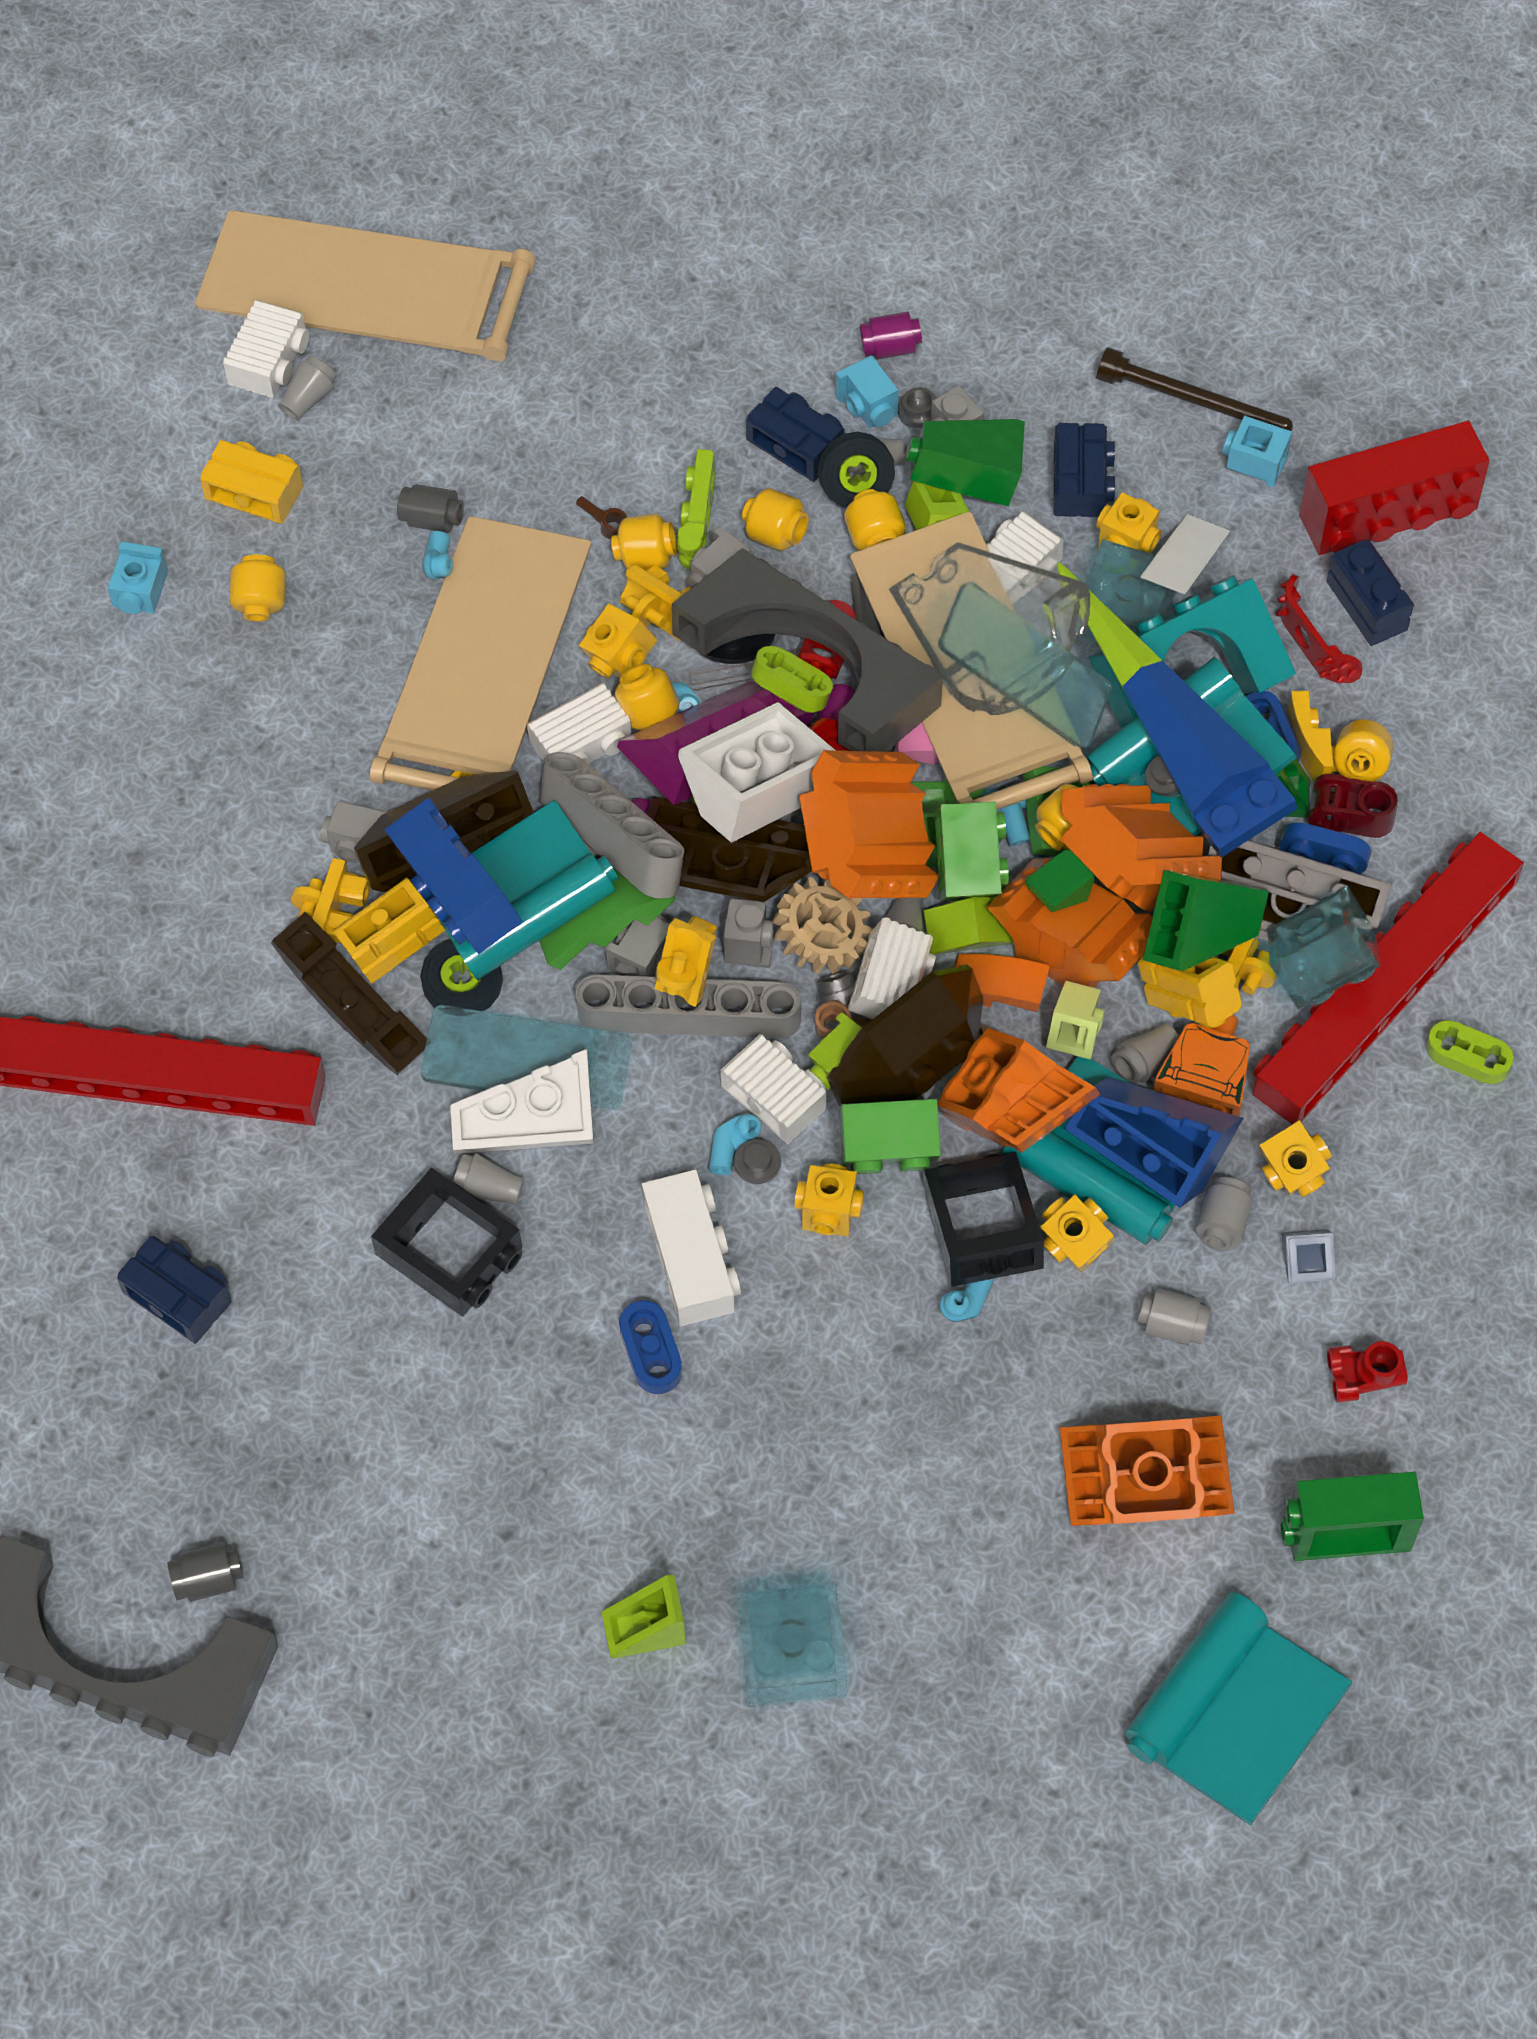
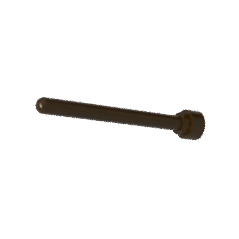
M1107 347L1100 361L1096 375L1098 380L1113 384L1114 381L1122 383L1124 380L1240 420L1247 416L1289 431L1293 429V423L1287 417L1130 364V359L1124 357V352Z

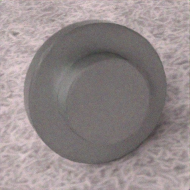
M922 387L907 391L899 403V416L901 420L909 426L918 428L923 426L924 421H931L932 400L937 398L931 390Z
M1155 757L1146 769L1145 779L1147 785L1155 794L1160 796L1174 797L1179 795L1160 757Z
M852 971L834 973L818 980L817 984L820 990L816 993L818 1002L837 1001L844 1005L849 1004L856 982Z
M763 1139L749 1140L743 1143L735 1153V1170L740 1178L748 1183H767L775 1178L780 1170V1153L775 1145Z

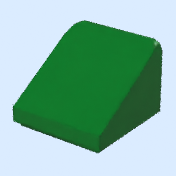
M1068 849L1059 853L1029 876L1025 881V885L1051 912H1055L1088 901L1094 882V874Z

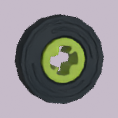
M858 431L845 433L832 440L821 453L818 464L819 483L830 500L840 507L847 508L854 497L864 490L873 489L877 492L883 491L886 493L890 491L895 477L894 459L886 445L872 434ZM860 462H863L862 466L865 474H856L853 479H850L848 467H857Z
M446 940L431 950L424 960L420 975L424 996L432 1007L446 1016L459 1018L475 1016L490 1008L500 995L503 983L501 966L477 981L455 948L452 940ZM461 971V974L464 975V972L468 971L470 981L463 984L462 980H460L459 984H455L453 974Z

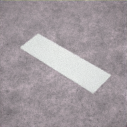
M1187 514L1140 577L1186 594L1230 530Z

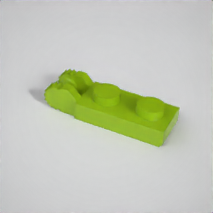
M697 449L695 466L688 465L686 491H691V499L682 503V527L678 529L677 547L681 567L683 566L691 570V561L696 552L707 544L716 477L714 452L712 450Z

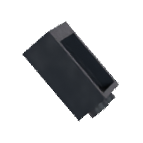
M1016 1152L1003 1155H989L983 1159L957 1164H943L937 1168L924 1170L925 1198L951 1287L1044 1269V1240ZM1010 1187L1022 1229L957 1241L945 1200Z
M430 1168L371 1235L376 1256L462 1317L472 1306L477 1309L485 1303L493 1288L491 1284L502 1271L505 1274L511 1272L522 1256L520 1230L433 1168ZM444 1202L497 1238L458 1284L406 1248L409 1242Z

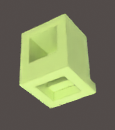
M1065 981L1053 1012L1046 1048L1091 1060L1096 1037L1100 1033L1105 1010L1098 1008L1100 989Z

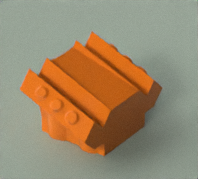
M823 750L811 772L814 791L799 795L812 872L818 873L824 880H830V885L847 898H928L940 875L925 865L935 845L929 842L922 810V800L926 793L911 784L920 766L918 762L903 752Z
M1092 784L1085 787L1062 790L1061 815L1072 826L1060 840L1108 889L1121 898H1126L1144 911L1151 912L1156 906L1164 870L1221 879L1222 858L1220 856H1203L1204 836L1195 837L1170 812V803L1151 804V789L1148 785L1130 786L1128 784H1117L1114 786L1113 784H1104L1098 786L1097 784Z
M1050 858L1032 859L1001 891L1002 894L998 895L987 906L989 911L1012 936L1016 950L1015 958L1050 965L1047 977L1063 986L1065 981L1092 988L1096 987L1100 981H1120L1145 953L1153 919L1150 914H1135L1123 898L1094 882L1088 901L1051 912L1025 885L1026 879L1051 860Z
M987 1028L983 1035L971 1046L967 1059L957 1074L946 1084L937 1106L942 1109L941 1113L945 1118L964 1130H971L980 1137L1007 1148L1011 1146L1022 1153L1101 1094L1095 1086L1061 1067L1027 1041Z
M1222 1415L1059 1427L1071 1526L1150 1522L1235 1514Z

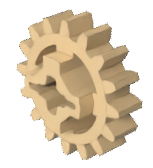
M810 877L803 887L797 882L793 884L789 892L784 894L776 906L779 910L773 917L774 924L781 927L774 937L775 940L787 941L788 945L783 953L787 956L795 952L799 956L797 966L800 968L808 961L813 963L814 973L819 974L823 967L827 965L830 972L834 974L840 970L842 965L848 969L851 968L856 960L863 955L866 949V941L873 928L864 925L871 914L870 911L858 910L857 906L862 898H847L830 885V880H825L821 886H818L815 879Z

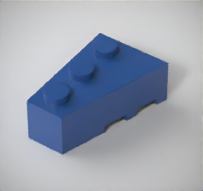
M429 797L384 829L416 873V876L410 879V882L459 945L468 941L479 955L523 922L501 889L473 853L471 854L459 840L458 834L451 825L447 824Z
M1107 1077L1094 1085L1101 1095L1084 1106L1079 1112L1072 1115L1065 1129L1181 1208L1203 1192L1244 1118Z

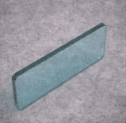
M974 582L962 584L938 640L939 649L1073 746L1081 749L1089 747L1092 744L1111 694V683Z
M439 1005L432 1012L421 1068V1077L428 1083L485 1091L502 1083L506 1085L532 1074L531 1071L546 1065L548 1067L572 1058L571 1055L587 1049L591 1108L616 1110L621 1107L632 1050V1038L625 1033Z

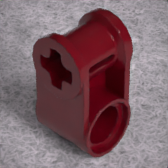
M1324 774L1316 778L1314 791L1317 793L1315 807L1310 810L1308 815L1310 825L1370 838H1380L1392 831L1395 824L1398 796L1390 785L1383 782L1346 778L1338 774ZM1332 787H1335V792L1331 791ZM1377 808L1383 812H1372L1369 809ZM1327 815L1332 816L1330 820L1327 819Z

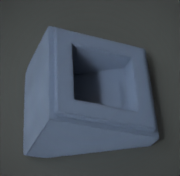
M1329 1230L1281 1233L1288 1283L1336 1280L1333 1232Z

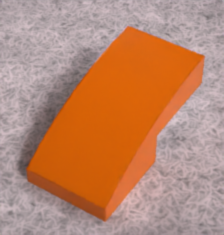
M958 954L955 968L967 964L973 969L983 996V1006L992 1007L993 1001L1038 1012L1050 965L1001 955Z

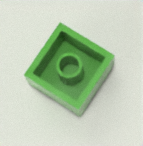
M996 801L940 805L934 810L937 871L940 875L938 879L939 901L964 900L971 897H996L1002 894L1001 887L1009 884L1007 857L999 858L998 842L1006 839L1004 812L996 811Z
M937 1099L841 1105L839 1119L842 1166H853V1171L857 1172V1174L881 1173L883 1164L899 1163L900 1172L923 1171L930 1168V1161H936L941 1156Z

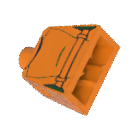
M1231 1015L1222 1025L1215 1028L1188 1023L1159 1070L1153 1091L1239 1116L1243 1100L1250 1042L1234 1036L1238 1026V1019Z

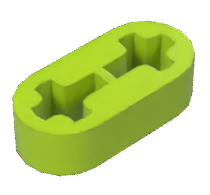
M776 646L761 648L756 655L751 669V676L757 684L806 712H819L823 710L833 689L831 679L824 672L785 649Z
M1447 1020L1435 1024L1430 1030L1427 1039V1054L1434 1062L1483 1083H1500L1507 1078L1513 1065V1052L1507 1043L1455 1021ZM1447 1036L1455 1039L1454 1046L1449 1051L1441 1048L1442 1041ZM1490 1054L1498 1056L1497 1063L1493 1069L1484 1065L1485 1059Z

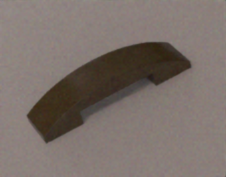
M306 912L271 941V944L286 965L328 1014L394 1074H400L431 1046V1042L401 1011L395 1013L335 950L337 944Z

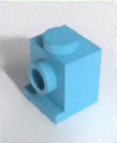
M872 355L836 373L837 400L840 403L845 401L851 415L855 418L860 416L868 428L873 426L882 427L898 414L899 390Z
M1244 416L1238 430H1230L1224 443L1222 454L1228 456L1227 468L1267 481L1266 485L1274 488L1289 454L1292 431Z
M120 541L118 547L119 556L108 586L112 606L118 607L121 611L129 614H138L140 611L155 613L168 573L163 549Z

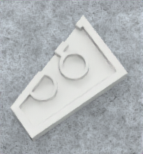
M587 1049L571 1055L572 1058L550 1067L546 1065L531 1071L532 1074L506 1085L502 1083L451 1104L454 1154L593 1144Z

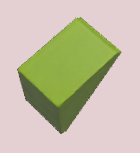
M971 897L924 910L926 935L931 934L933 937L929 953L938 955L1014 944L1012 936L987 908L996 897Z
M667 1574L601 1611L610 1658H620L686 1644L685 1625L675 1575Z

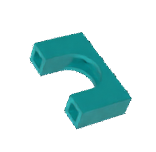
M1235 575L1226 577L1210 586L1213 593L1201 599L1198 594H1195L1175 603L1173 606L1176 612L1162 618L1161 613H1158L1136 624L1139 631L1135 634L1163 662L1171 645L1184 633L1191 630L1207 635L1221 648L1244 695L1255 691L1261 693L1296 674L1253 578L1237 580ZM1101 650L1088 658L1122 729L1135 719L1137 714Z

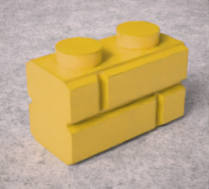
M220 440L212 453V459L208 460L200 478L206 500L280 524L284 523L292 505L303 488L300 466L293 459L283 454H276L273 457L258 452L255 447L243 441L233 444Z
M408 878L402 880L333 930L371 984L445 931L429 905Z
M1143 957L1138 962L1142 981L1147 982L1144 990L1148 1005L1165 1010L1172 1017H1184L1194 1020L1201 1026L1215 1028L1222 1025L1228 1017L1238 1012L1242 1006L1239 989L1234 986L1236 977L1233 964L1228 961L1212 957L1185 971L1143 960Z

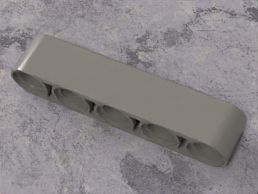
M555 752L547 755L544 759L540 802L542 805L545 806L556 800L580 838L601 857L605 856L611 866L642 893L661 899L675 896L679 891L684 858L683 846L580 757L565 752Z
M590 975L580 981L575 991L579 1021L584 1027L593 1031L756 1038L761 1034L765 1038L781 1039L795 1034L801 1024L800 993L794 986L784 982L706 979L702 999L697 1005L698 1008L690 1011L680 1009L681 1006L688 1004L681 996L669 995L667 992L654 989L656 977ZM595 1000H601L606 1002V1004L600 1007H592L588 1005L590 1002ZM640 1002L652 1004V1006L645 1009L634 1007V1005ZM730 1006L744 1008V1010L735 1013L728 1012L725 1009ZM781 1007L790 1010V1012L781 1015L771 1012L773 1009Z

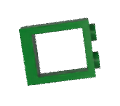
M1416 1471L1297 1481L1292 1499H1286V1516L1281 1517L1280 1528L1283 1545L1292 1546L1294 1561L1411 1552L1424 1519Z

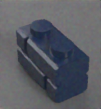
M776 386L763 399V402L759 403L748 414L746 419L747 441L812 482L819 478L818 464L821 453L832 440L845 434V429L836 417L828 413L821 415L810 408L807 401L798 393L791 392L788 394Z
M1058 423L1055 425L1053 515L1064 517H1099L1101 511L1106 506V502H1114L1115 476H1107V467H1114L1115 441H1107V426L1104 424L1084 423L1083 426H1080L1078 423Z
M1365 539L1331 556L1330 570L1328 571L1326 582L1370 646L1408 630L1414 603L1405 590L1400 589V583L1370 540Z
M154 1235L150 1236L139 1248L136 1256L132 1257L118 1272L116 1278L122 1293L196 1344L231 1304L232 1301L226 1286L228 1281L214 1267L206 1265L201 1269L191 1262V1254L177 1241L170 1239L165 1244Z

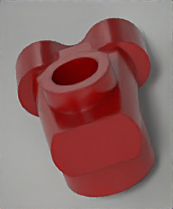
M1378 1341L1362 1351H1352L1350 1345L1327 1348V1363L1332 1377L1333 1395L1336 1403L1359 1400V1394L1407 1384L1408 1375L1403 1351L1390 1342ZM1374 1368H1381L1385 1371V1373L1379 1372Z

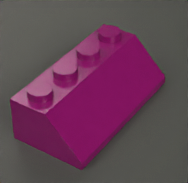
M748 681L619 740L617 748L673 805H676L693 797L678 758L679 749L777 702L808 728L815 712L803 711L761 687L755 681Z

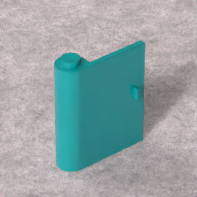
M1215 656L1183 680L1269 763L1270 769L1274 774H1277L1297 758L1292 749L1247 699L1232 675ZM1137 716L1086 757L1091 763L1089 765L1093 774V782L1098 786L1104 784L1139 786L1147 785L1145 779L1146 769L1149 763L1159 755ZM1151 790V804L1170 803V812L1194 836L1201 833L1196 827L1180 794L1174 797L1157 795Z
M553 800L473 852V855L504 893L523 922L479 955L468 941L459 945L441 921L440 923L478 981L615 892L616 889L612 883L619 879L605 856L596 860L556 800Z
M1077 1056L1068 1071L1093 1086L1107 1077L1132 1084L1092 1059ZM1070 1118L1022 1153L1011 1146L1004 1148L1003 1154L1017 1153L1021 1168L1069 1198L1076 1195L1084 1203L1090 1197L1108 1216L1106 1221L1144 1245H1147L1152 1239L1157 1242L1161 1241L1173 1222V1218L1169 1215L1176 1205L1068 1132L1065 1127Z
M1228 1592L1126 1729L1125 1735L1130 1741L1127 1747L1141 1761L1147 1764H1152L1153 1761H1156L1184 1782L1251 1826L1349 1690L1352 1681L1270 1629L1266 1614L1253 1601L1239 1593Z

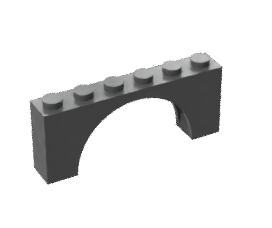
M743 548L672 603V635L703 655H707L712 650L730 641L758 634L799 636L818 642L837 653L853 670L859 683L853 697L839 711L838 743L850 751L887 752L941 707L943 675L937 672L934 667L924 664L904 651L898 644L888 641L872 631L863 622L850 617L836 608L830 601L820 598L803 587L797 580L787 577L770 566L764 559L757 558Z
M2 1535L0 1536V1672L5 1674V1681L24 1690H31L33 1685L50 1690L49 1696L67 1706L76 1707L79 1701L96 1707L94 1712L97 1715L114 1723L121 1724L124 1718L141 1723L140 1729L157 1739L168 1740L170 1734L187 1740L186 1746L204 1756L214 1757L216 1751L228 1756L231 1755L278 1649L273 1632L226 1616L221 1628L210 1643L192 1660L170 1673L137 1682H113L92 1677L67 1663L49 1642L44 1621V1599L53 1565L46 1551Z

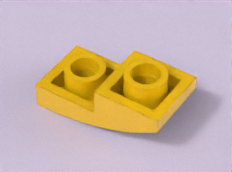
M1291 691L1287 714L1301 745L1300 761L1310 778L1315 782L1316 778L1321 775L1338 772L1333 760L1335 745H1331L1330 728H1318V709L1310 708L1309 691Z

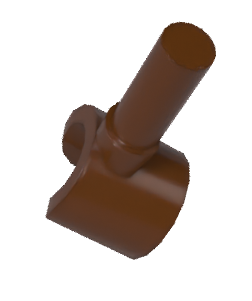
M583 496L579 497L576 502L577 506L601 524V534L607 539H611L612 535H616L615 528L608 523L617 522L620 524L624 518H627V515L621 509L609 508L604 511Z

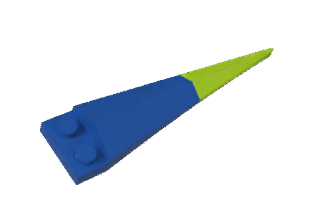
M1057 562L1058 574L1116 675L1196 827L1218 855L1222 858L1297 809L1296 800L1270 769L1269 763L1063 564Z

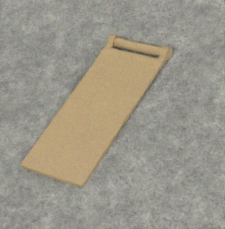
M230 210L225 218L197 295L195 306L198 309L247 317L251 311V306H254V301L260 300L303 313L305 327L482 355L488 360L502 362L505 360L509 346L506 341L527 275L533 272L536 257L532 252L525 249H517L514 252L488 250ZM501 268H511L512 271L491 336L485 340L479 339Z
M966 512L850 555L853 567L885 639L898 644L904 651L924 664L931 665L937 672L943 675L941 707L926 718L922 724L957 804L996 801V810L1052 791L1064 784L1078 781L1081 785L1093 780L1089 762L1085 755H1083L972 513ZM1067 757L1071 765L974 800L969 795L973 791Z
M473 516L467 518L452 558V573L444 579L378 755L373 759L370 769V782L385 785L387 781L435 790L458 779L456 777L391 764L393 757L475 775L513 770L527 730V723L531 719L591 548L589 540Z

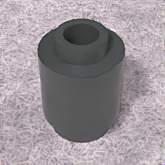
M414 484L412 488H402L398 498L397 516L400 521L407 522L409 527L450 533L453 525L459 526L462 521L464 504L462 500H458V494L455 490Z
M225 1542L178 1554L179 1559L167 1562L176 1600L188 1598L190 1602L235 1591V1580L244 1578L237 1549L227 1551Z

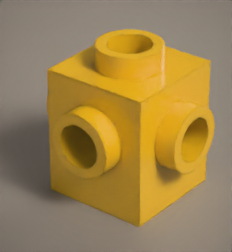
M1122 492L1113 506L1107 504L1098 517L1096 528L1100 529L1098 551L1136 569L1145 554L1152 553L1162 534V530L1158 529L1160 510L1154 508L1143 499L1133 498Z
M608 603L595 623L589 627L585 637L578 646L590 658L587 663L588 666L602 677L609 679L612 674L620 678L627 670L643 664L657 639L640 619Z
M1300 1120L1259 1145V1150L1268 1163L1261 1167L1276 1192L1284 1188L1288 1196L1298 1191L1303 1198L1326 1184L1322 1176L1330 1170L1326 1161L1332 1158V1155L1320 1135L1317 1133L1310 1137ZM1292 1156H1300L1305 1161V1167L1293 1169L1289 1165L1288 1159Z
M838 1164L810 1165L807 1182L798 1181L794 1208L802 1210V1230L814 1231L821 1235L849 1237L852 1217H861L864 1200V1190L856 1189L857 1172L848 1171L847 1168Z
M1076 1195L1072 1196L1068 1201L1060 1197L1042 1214V1217L1046 1220L1040 1226L1042 1232L1047 1236L1044 1239L1045 1249L1059 1263L1067 1258L1081 1273L1116 1241L1114 1235L1103 1224L1108 1219V1216L1090 1197L1084 1203ZM1072 1225L1083 1227L1082 1232L1077 1236H1069L1067 1234L1068 1228Z

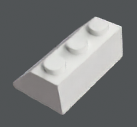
M777 702L679 749L678 758L701 817L732 843L801 808L799 795L814 791L811 772L822 751L836 750Z

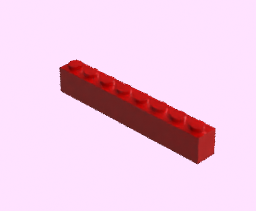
M1479 832L1469 844L1464 841L1461 842L1449 857V866L1442 874L1435 871L1426 880L1420 893L1422 895L1414 904L1411 901H1407L1400 908L1393 920L1395 925L1387 934L1380 931L1375 935L1365 951L1367 954L1359 964L1353 961L1345 968L1338 979L1339 986L1332 994L1324 992L1319 996L1309 1012L1311 1014L1310 1018L1303 1025L1297 1022L1288 1030L1281 1042L1283 1047L1275 1056L1267 1054L1258 1063L1253 1072L1256 1080L1252 1095L1292 1125L1299 1120L1302 1122L1516 886L1524 864L1522 860L1482 832Z
M22 1016L19 1019L0 1017V1086L311 1126L316 1124L326 1075L321 1057H316L310 1052L303 1050H294L290 1053L270 1051L266 1047L255 1044L246 1045L245 1047L229 1046L214 1039H202L199 1042L179 1039L167 1033H157L154 1036L142 1035L120 1027H114L109 1030L94 1029L79 1022H66L62 1025L47 1023L32 1016Z

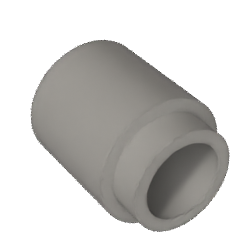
M1219 1177L1214 1180L1212 1186L1208 1187L1196 1226V1233L1203 1239V1243L1206 1246L1224 1251L1241 1244L1253 1202L1250 1196L1251 1189L1245 1182L1232 1177Z
M1156 1288L1154 1297L1145 1294L1138 1322L1147 1324L1144 1334L1189 1346L1190 1341L1202 1344L1211 1307L1201 1305V1299Z

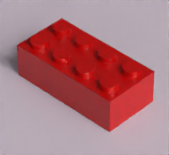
M1468 420L1308 466L1299 516L1318 555L1329 552L1336 553L1365 539L1382 542L1392 537L1395 533L1408 529L1423 530L1434 522L1449 517L1461 519L1478 509L1490 460Z

